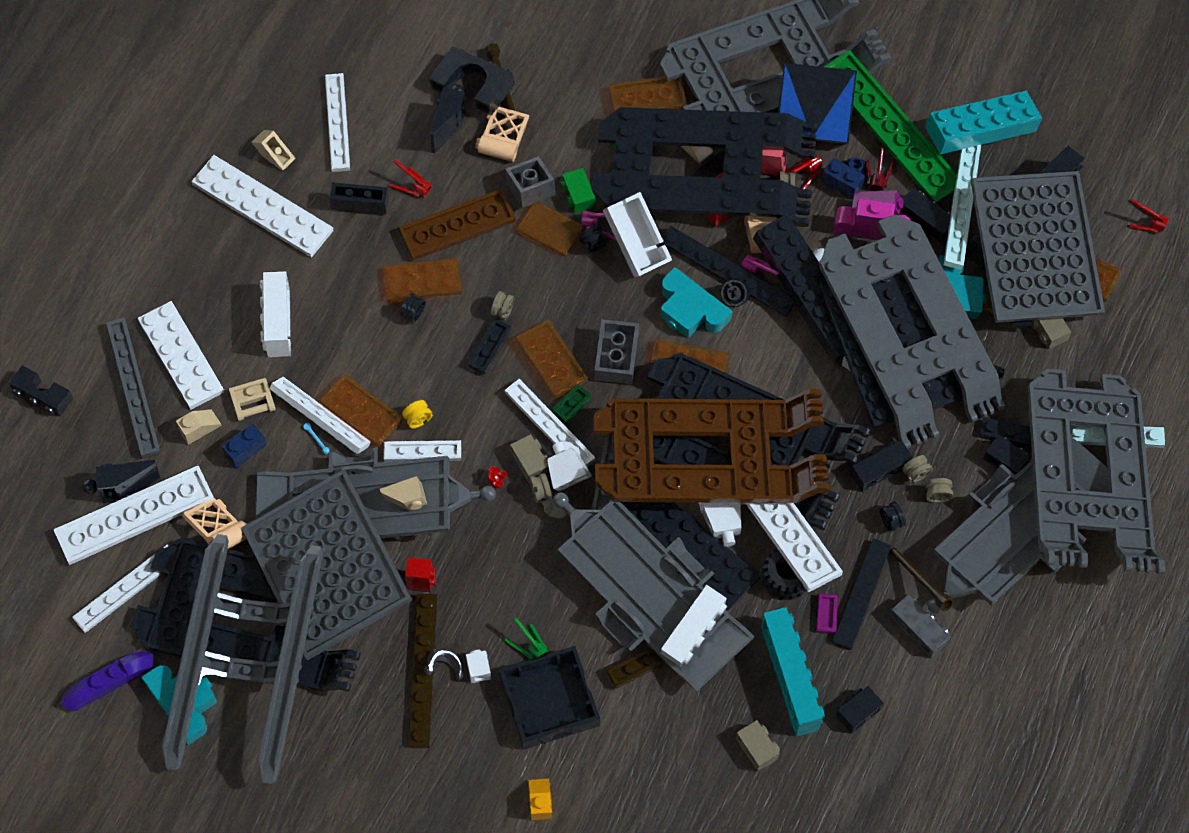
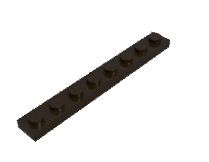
M417 593L409 748L430 749L434 662L431 675L425 673V668L427 667L431 650L435 649L437 594Z

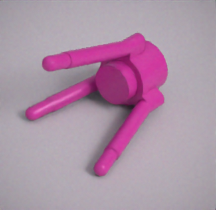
M584 211L582 226H586V229L598 225L599 217H605V214ZM602 231L608 238L616 240L615 236Z
M750 255L744 258L741 265L743 269L750 273H757L761 268L775 275L779 274L778 271L771 268L768 262Z

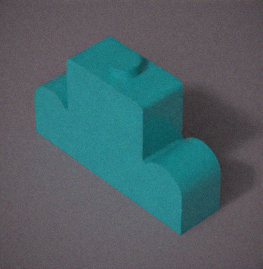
M940 255L938 260L968 318L977 319L982 312V305L985 304L986 293H983V278L961 275L965 266H963L962 270L943 265L945 256Z
M676 267L663 279L662 295L668 300L661 307V318L667 322L671 329L677 330L689 338L703 323H705V328L709 332L718 333L731 321L733 312L731 309Z
M158 666L142 676V679L169 718L178 676L174 678L168 667ZM207 677L201 679L197 689L186 741L187 745H190L206 733L207 724L201 714L217 703L215 695L210 689L212 685Z

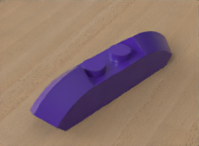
M146 651L130 654L73 685L62 695L61 705L71 712L77 711L149 672L153 668V654Z

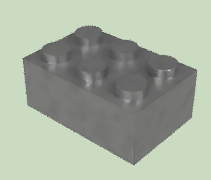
M601 320L594 380L632 384L639 323Z

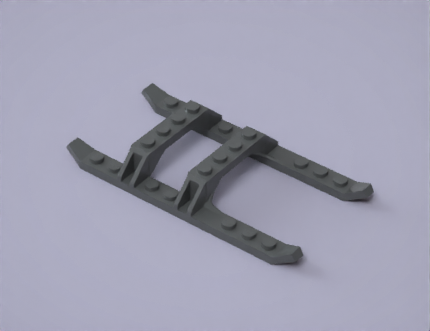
M217 534L205 550L163 742L166 769L177 770L181 766L197 689L202 677L208 675L210 677L274 685L259 755L262 782L272 784L277 779L296 685L299 682L298 675L302 668L301 661L308 627L311 624L310 617L314 609L313 602L323 551L321 546L311 545L299 561L291 603L277 604L244 600L218 593L229 540L227 535ZM213 615L224 619L286 626L279 661L261 662L230 658L206 652Z

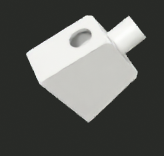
M558 442L552 446L556 455L548 458L547 461L552 485L555 490L561 491L592 477L575 449L569 448L566 450L563 442Z
M740 503L703 504V516L711 534L717 539L722 538L724 546L735 545L734 536L741 533Z

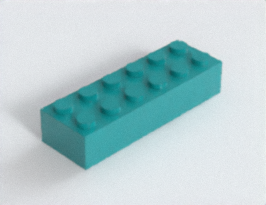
M1027 91L931 112L925 127L939 153L944 154L1034 133L1037 131L1042 117Z
M787 607L763 613L761 629L797 737L819 731L821 723H823L824 710L821 705L818 706V692L816 687H812L810 668L805 666L806 655L804 650H800L798 644L800 643V637L797 631L794 632L792 626L794 625L793 615L788 613Z

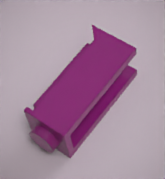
M896 190L855 192L852 208L856 210L858 199L895 204L894 214L900 215V210L903 208V199Z

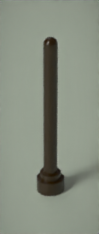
M498 44L487 45L485 47L487 57L492 59V62L498 67H501ZM509 92L504 98L507 109L515 111Z
M897 548L890 550V553L935 598L936 605L942 611H947L953 606L954 600L948 594L941 593Z

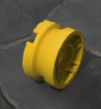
M424 400L415 401L403 410L402 416L405 420H408L407 424L410 428H418L424 425L423 422L425 420L429 421L432 418V411L427 408L428 405Z

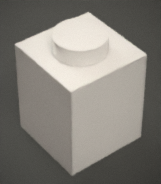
M474 650L470 654H466L471 683L491 680L486 651Z

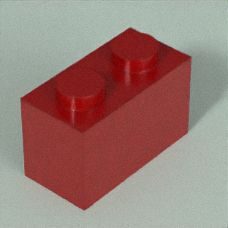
M408 558L405 574L407 590L431 592L432 586L436 584V568L432 567V560Z

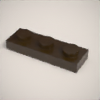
M649 648L607 670V674L615 688L618 689L666 663Z

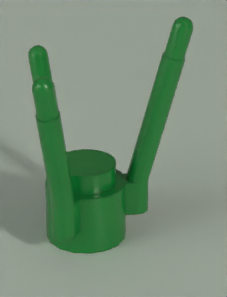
M514 617L513 620L532 643L528 647L529 652L507 638L504 641L527 656L529 660H536L546 656L549 652L547 650L548 647L543 643L533 624H530L529 627L537 641L533 639L522 623Z

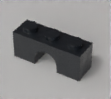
M22 365L9 382L12 393L19 398L23 396L34 406L39 405L51 415L61 416L73 400L70 390L55 382L45 391L37 390L41 383L38 373Z

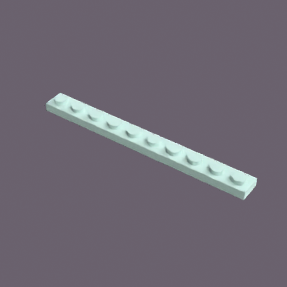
M981 145L961 149L943 263L945 266L960 270L964 266L973 204L971 179L977 176Z

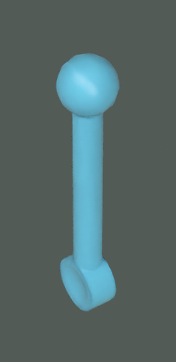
M305 423L304 430L309 431L322 448V452L328 454L330 449L325 447L313 432L311 424Z

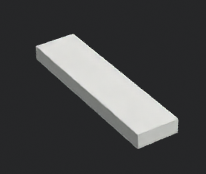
M461 440L384 442V462L448 456L449 461H461Z

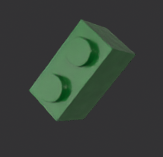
M581 168L562 174L560 186L562 192H566L568 196L566 197L569 208L572 207L574 214L594 208L596 198L584 169Z

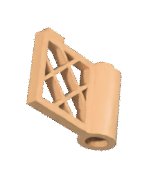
M498 107L493 115H487L489 122L484 135L477 139L475 148L478 149V153L514 162L529 120V115ZM497 113H501L506 118L498 121L495 116ZM520 118L523 119V123L515 126L512 120ZM509 122L512 128L504 131L501 125ZM495 127H498L501 132L496 135L489 133ZM515 131L517 139H508L507 135Z
M214 498V500L204 502L183 513L182 517L207 541L208 546L217 534L227 535L229 540L228 549L247 539L242 529L247 523L243 521L238 522L226 510V505L220 499L216 500ZM213 505L218 511H206V508ZM195 514L201 515L203 517L202 520L193 519L191 516ZM205 516L216 518V522L204 521ZM219 518L227 519L229 523H218ZM203 526L215 528V530L210 533H207L203 529Z

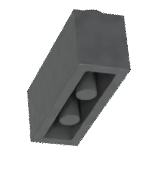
M908 595L891 610L890 617L930 658L948 644L950 636L947 629L943 626L940 627L935 622L934 616L930 612H926L916 598Z

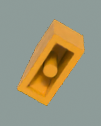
M549 779L529 780L531 821L552 819Z

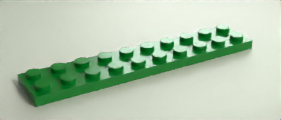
M850 50L824 66L857 70L853 110L931 201L939 203L954 193L957 174Z

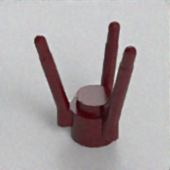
M884 148L880 149L877 172L873 173L872 176L869 161H865L867 185L874 191H882L884 188H887L888 179L896 163V159L893 158L884 177V174L881 173Z

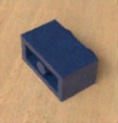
M833 158L823 172L822 182L853 200L855 192H859L863 186L865 175Z
M252 423L222 445L225 457L235 468H238L267 445L264 435Z

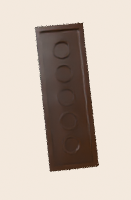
M499 189L400 226L399 231L414 261L516 222V217L503 190Z

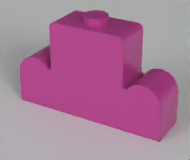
M858 199L856 210L847 206L839 207L836 212L833 233L875 240L883 239L884 237L877 223L879 220L894 215L895 204ZM898 215L900 217L910 220V218L905 215Z

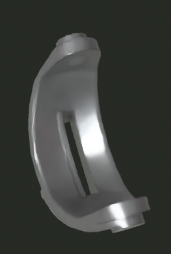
M431 650L427 667L425 668L427 675L432 673L433 662L443 661L453 668L456 680L463 678L462 665L455 652Z

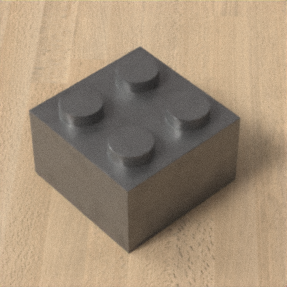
M539 156L505 169L507 185L522 208L556 195L555 180Z

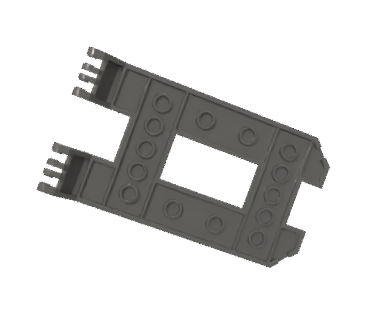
M794 0L670 43L660 63V69L667 82L682 76L686 79L697 102L683 106L685 110L773 113L779 109L782 72L732 89L719 64L780 42L793 64L824 67L850 50L867 71L872 74L881 65L890 62L892 58L889 53L878 58L876 57L877 54L884 53L886 47L882 45L881 39H877L870 44L868 43L869 40L877 38L878 33L875 29L865 32L845 50L831 55L827 52L816 30L833 24L850 8L858 6L859 0H847L846 2L844 0Z
M892 215L878 221L877 225L884 238L853 250L846 234L829 239L819 267L894 414L898 440H902L908 449L911 447V443L906 436L908 433H910L915 445L920 444L921 441L925 442L928 440L923 430L925 426H927L931 438L939 436L935 426L932 403L922 385L926 381L953 371L961 386L965 413L971 423L978 419L973 409L975 406H977L979 415L982 418L987 417V413L988 415L994 414V408L990 400L993 399L998 411L1004 410L1006 406L1001 396L998 373L922 227L918 223L898 215ZM901 272L934 334V337L906 348L903 347L871 285Z
M1046 369L1027 387L1038 547L1046 556V564L1054 565L1056 561L1055 555H1058L1060 566H1065L1067 562L1068 566L1073 567L1075 564L1074 557H1077L1079 559V567L1087 568L1088 556L1087 552L1079 544L1078 529L1113 532L1115 554L1123 562L1124 571H1132V562H1135L1137 572H1143L1144 570L1145 573H1150L1152 571L1151 563H1154L1156 566L1155 572L1157 574H1164L1165 561L1155 550L1141 394L1135 388L1132 389L1128 386L1126 380L1121 375L1102 374L1100 377L1101 390L1067 387L1066 370ZM1070 425L1104 428L1110 493L1075 490Z

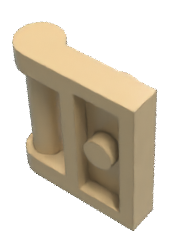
M266 378L229 388L239 421L251 415L268 410L270 412L276 410ZM264 399L267 400L265 404L241 410V406Z

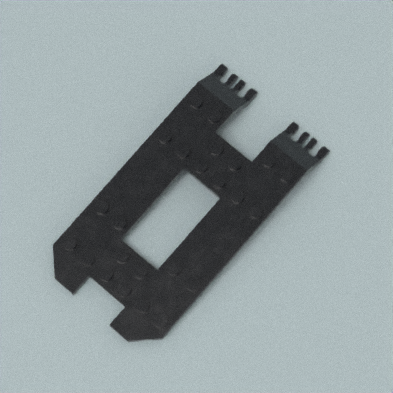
M619 107L600 122L598 134L599 143H616L612 173H594L592 191L607 208L640 192L649 212L776 217L778 219L788 214L795 226L808 227L809 219L798 218L796 214L809 215L811 203L809 201L797 200V198L809 199L812 196V191L800 189L782 180L760 179L763 149L783 150L803 160L815 159L814 151L802 150V147L815 148L816 142L814 141H816L817 136L815 134H805L803 131L816 132L818 125L805 122L788 113ZM653 145L725 148L723 177L650 175Z
M683 353L674 354L666 359L655 360L647 376L648 380L663 386L657 399L784 400ZM823 417L824 424L822 426H812L791 437L769 436L771 465H793L799 461L803 451L812 455L824 454L827 456V460L846 461L855 465L858 460L857 456L845 451L852 450L857 454L861 453V447H864L865 441L853 436V434L868 437L871 431L862 425L837 424ZM653 435L654 461L660 464L731 465L729 452L694 436ZM829 490L827 493H817L794 503V505L810 527L825 530L827 523L814 517L815 515H820L830 519L832 515L830 512H833L835 507L822 500L829 499L836 503L840 495Z
M179 538L170 546L156 551L150 570L151 572H158L168 576L158 607L153 609L137 605L132 620V625L145 649L182 657L203 558L208 544ZM227 549L219 588L278 602L256 556ZM212 623L206 652L230 658L277 662L280 658L286 626L275 625L272 636L268 637ZM351 649L325 650L309 660L303 654L302 668L299 671L297 686L318 691L342 690L349 692L352 685L349 682L339 681L340 677L353 679L355 673L351 671H356L357 665L347 663L345 659L350 658L357 661L360 659L361 653Z

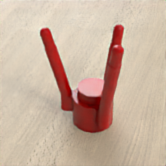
M815 155V159L804 160L785 170V173L792 171L795 173L803 168L808 173L812 172L813 174L801 188L806 189L812 180L821 173L819 168L823 166V163Z
M394 160V163L415 180L413 184L415 191L390 184L389 187L412 194L417 198L420 195L423 197L427 196L432 188V184L423 179L411 167L407 169L397 160Z
M1133 199L1130 200L1131 203L1153 216L1150 225H1153V227L1130 224V228L1151 231L1156 234L1158 230L1164 231L1169 218L1157 214Z

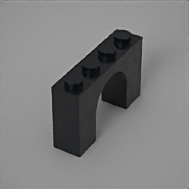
M451 47L429 77L432 89L442 93L443 88L450 89L465 75H481L486 78V82L474 98L476 107L485 113L493 115L515 84L513 73L507 68L498 67L493 62L482 60L477 55L468 54L463 49Z

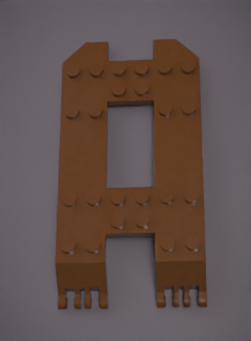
M807 389L786 400L612 398L602 410H598L594 414L593 418L594 435H613L614 464H595V485L615 502L797 503L817 493L829 492V484H814V482L827 481L828 468L826 466L813 467V465L826 464V455L814 454L793 465H771L769 436L791 437L812 426H822L824 424L823 417L821 416L809 417L810 415H821L823 413L822 401L809 400L819 399L821 397V390ZM653 435L729 436L731 465L654 464Z

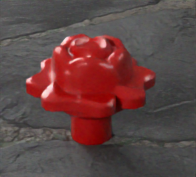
M491 466L486 475L487 481L493 487L496 486L500 489L504 484L503 479L507 477V473L505 470L500 471L499 468Z

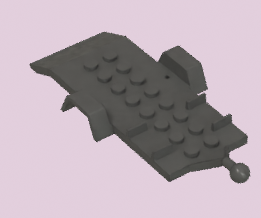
M1071 436L1075 490L1110 493L1108 468ZM1031 460L1016 475L1001 464L987 483L975 494L973 492L969 494L981 507L933 551L947 565L944 594H948L951 598L977 593L991 606L1001 596H1004L1018 580L1026 576L1028 571L1040 560L1056 573L1062 567L1059 564V556L1055 555L1056 561L1054 565H1047L1046 556L1038 547L1033 461ZM1078 532L1079 544L1082 546L1086 538ZM935 598L929 600L927 607L930 612L936 614L942 611L936 605Z
M374 447L371 455L349 458L329 452L328 469L291 473L257 472L256 519L345 469L380 538L395 537L399 540V536L418 534L432 536V533L450 531V512L467 504L472 499L482 498V500L487 502L492 501L495 498L496 492L491 486H485L481 491L470 492V490L450 476L448 456L378 463V447ZM417 476L422 483L427 504L417 510H407L386 500L381 494L380 489Z
M557 493L554 496V505L557 508H563L570 515L572 537L558 549V552L594 588L595 592L607 602L596 613V616L606 631L624 649L632 651L644 640L679 677L697 692L754 638L742 624L725 610L721 616L717 615L714 621L716 623L711 631L706 630L703 634L704 640L698 648L695 646L691 651L693 656L687 664L683 663L680 667L661 654L662 647L703 591L704 587L702 585L714 572L705 569L686 550L679 537L665 548L621 502H615L612 499L601 510H575L568 503L569 499L566 494Z

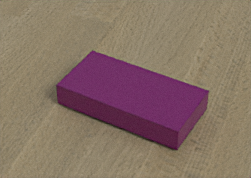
M818 593L816 633L836 634L838 595Z

